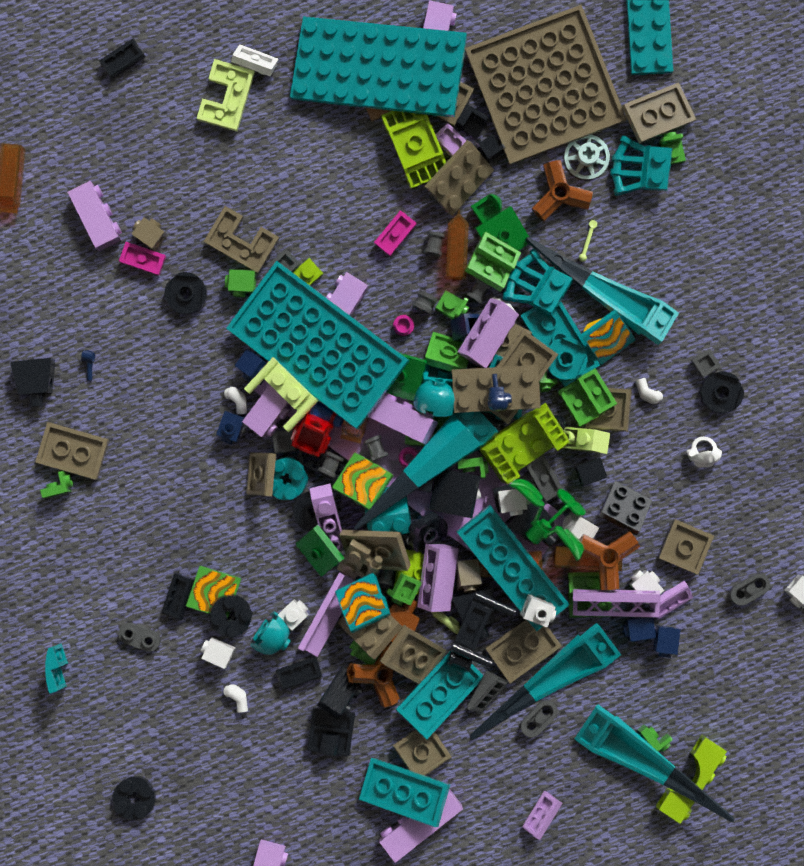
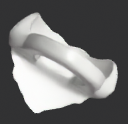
M704 436L695 439L691 449L686 451L689 459L698 467H711L720 460L722 451L717 448L716 443L709 437ZM700 441L709 442L713 448L712 452L698 453L697 443Z

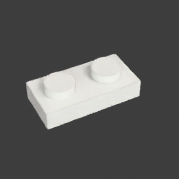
M239 45L232 55L231 62L257 71L260 74L271 76L277 67L278 59Z

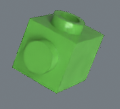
M229 269V275L225 276V287L228 288L230 293H233L234 297L244 298L246 294H252L256 289L257 274L255 271Z

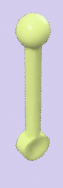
M595 220L589 222L590 229L582 254L579 255L581 262H585L587 259L586 252L593 230L597 227Z

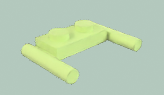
M272 357L244 389L251 394L265 379L268 384L297 410L283 426L285 430L290 432L318 400Z

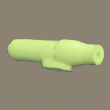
M431 612L435 618L452 632L458 634L460 623L451 616L448 617L442 612Z

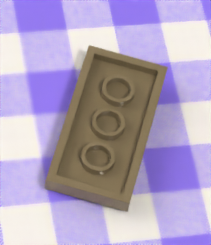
M523 329L496 367L538 365L540 381L558 354ZM518 410L491 412L509 424Z
M538 365L452 370V385L455 397L454 413L492 411L488 407V389L493 387L492 374H497L498 386L504 387V392L512 396V403L508 404L506 410L540 408Z

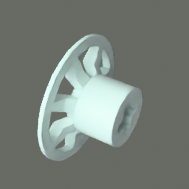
M589 135L581 138L587 139V143H584L582 146L576 143L578 140L569 143L564 154L565 165L570 173L584 180L594 179L603 174L610 160L609 150L604 141L597 136ZM591 139L601 144V147H597L594 143H591ZM573 145L578 153L568 157L569 150ZM603 149L606 154L605 161L598 158ZM578 160L579 165L576 171H574L569 161ZM593 164L604 165L599 172L594 174ZM584 166H587L591 175L584 176L579 174Z

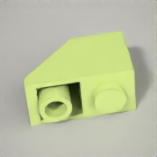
M565 427L564 432L569 439V443L562 448L607 454L610 433L595 429Z

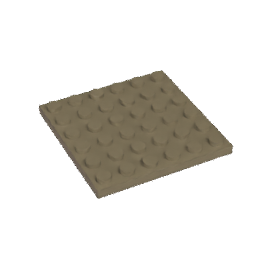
M582 5L465 48L466 56L501 145L504 144L506 147L504 153L509 166L624 123L627 120Z

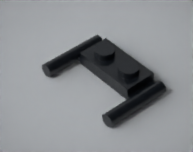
M476 592L450 651L487 668H491L493 660L475 653L476 645L492 609H496L513 617L516 609Z

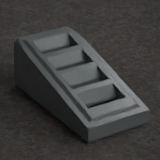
M486 671L467 709L481 715L504 689L508 681Z

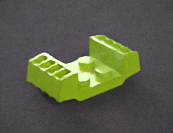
M390 111L382 114L383 125L392 140L410 189L430 181L444 166L446 160L427 114Z
M544 403L539 409L526 413L501 430L479 450L502 483L509 484L520 477L519 470L551 448H555L557 451L569 443V439L548 405Z

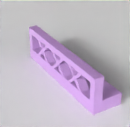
M339 572L298 649L306 650L318 657L342 613L335 591L356 580Z
M573 589V615L659 617L660 591ZM577 601H589L592 606L587 610H577ZM599 602H611L614 606L608 611H602L597 604ZM621 602H633L636 606L630 611H623L619 604ZM643 602L655 603V612H646L640 605Z

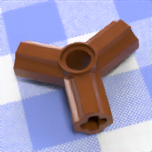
M561 160L551 161L543 165L550 191L531 209L539 219L544 222L562 204L585 210L589 209L593 192L569 186ZM562 189L565 192V196H556L555 190Z
M630 531L609 545H605L583 534L579 538L584 546L582 554L599 562L600 590L619 589L618 562L640 548L638 541ZM607 551H611L613 555L610 562H605L603 559V555Z
M391 642L385 647L375 663H350V666L347 668L348 682L373 684L382 707L392 706L398 703L400 699L392 680L393 669L380 662L390 647ZM381 670V676L378 678V673Z

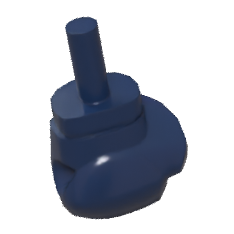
M492 374L493 387L488 389V407L492 411H504L507 409L508 404L512 403V396L504 392V387L498 386L497 374Z

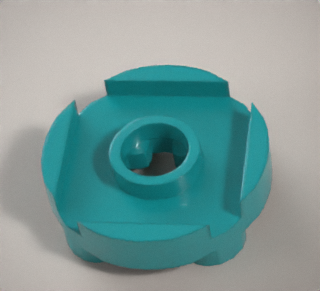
M567 337L551 343L549 348L556 352L558 356L548 368L549 373L559 380H572L582 374L588 360L583 345L579 341ZM567 353L572 361L564 365L560 356H565Z
M290 457L276 460L272 495L281 500H292L301 495L308 484V475L302 463ZM286 473H288L289 479H291V483L287 482L285 484L283 482L282 476H285Z

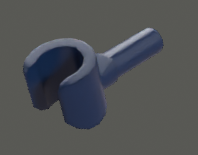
M84 350L81 355V361L87 362V380H92V367L96 355L92 351Z

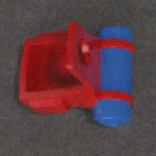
M318 401L301 419L300 423H297L290 438L292 440L291 446L319 457L322 453L326 452L329 446L331 430L334 427L339 428L342 426L345 420L321 401Z

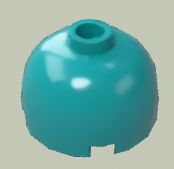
M433 378V380L426 381L418 387L413 406L426 414L427 410L433 412V416L436 417L451 416L454 413L455 402L453 388L441 378Z
M275 611L271 612L270 616L272 618L268 622L265 619L255 633L253 640L256 642L250 644L253 649L265 655L275 654L280 649L284 651L291 641L288 639L290 628Z

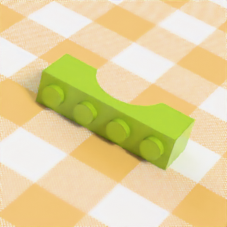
M701 734L690 753L696 763V773L692 782L703 790L705 785H709L714 779L716 768L722 766L725 762L727 751ZM667 788L656 804V807L681 824L683 820L686 821L689 818L694 801Z

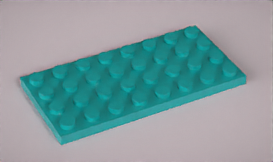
M303 16L290 98L299 101L455 117L467 33Z
M278 261L274 263L226 327L227 330L266 360L270 361L274 357L314 397L356 429L360 428L409 363L407 358Z

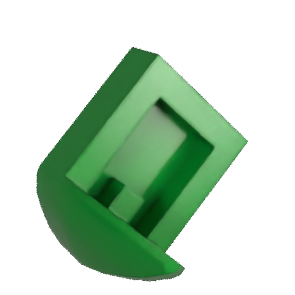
M489 194L470 208L482 224L501 212L502 200L495 194Z

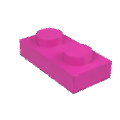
M400 210L374 241V244L391 256L417 223Z
M125 242L119 262L160 276L167 256Z

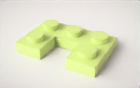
M214 59L208 79L211 82L228 86L223 104L202 98L197 120L238 132L255 71Z

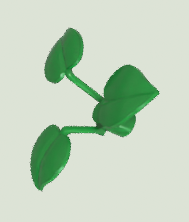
M517 479L513 481L509 486L517 489L534 506L539 507L534 520L531 522L533 526L526 532L527 537L538 545L544 538L547 539L549 536L557 533L569 548L576 561H578L584 551L582 542L570 530L563 529L561 526H556L550 531L552 528L550 524L567 508L576 516L582 517L586 513L584 507L575 501V498L566 490L559 489L557 495L566 505L549 521L545 519L538 520L545 505L544 501H542V494L527 480Z

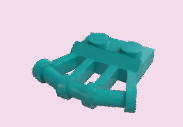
M622 136L617 151L612 155L613 169L610 170L615 186L613 190L615 196L640 189L668 191L672 148L643 146L626 136ZM629 146L644 153L643 157L624 156V153ZM622 163L642 164V171L621 170ZM621 177L641 179L638 183L623 186Z
M533 248L529 251L530 254L517 261L515 269L510 273L507 280L506 292L503 293L502 299L509 302L530 304L552 316L571 286L573 278L554 269V267L548 266ZM535 260L545 273L542 275L527 266ZM523 273L539 281V283L535 287L519 279V276ZM515 285L530 292L531 296L514 294Z

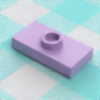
M449 123L445 124L435 134L440 146L451 157L466 142Z
M685 581L660 595L659 617H656L657 620L693 598ZM649 603L652 612H655V603Z
M544 791L522 828L536 839L541 840L561 807L562 802Z

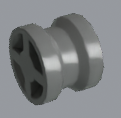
M419 290L417 294L418 299L413 302L412 306L430 315L432 306L436 304L438 299L427 292Z

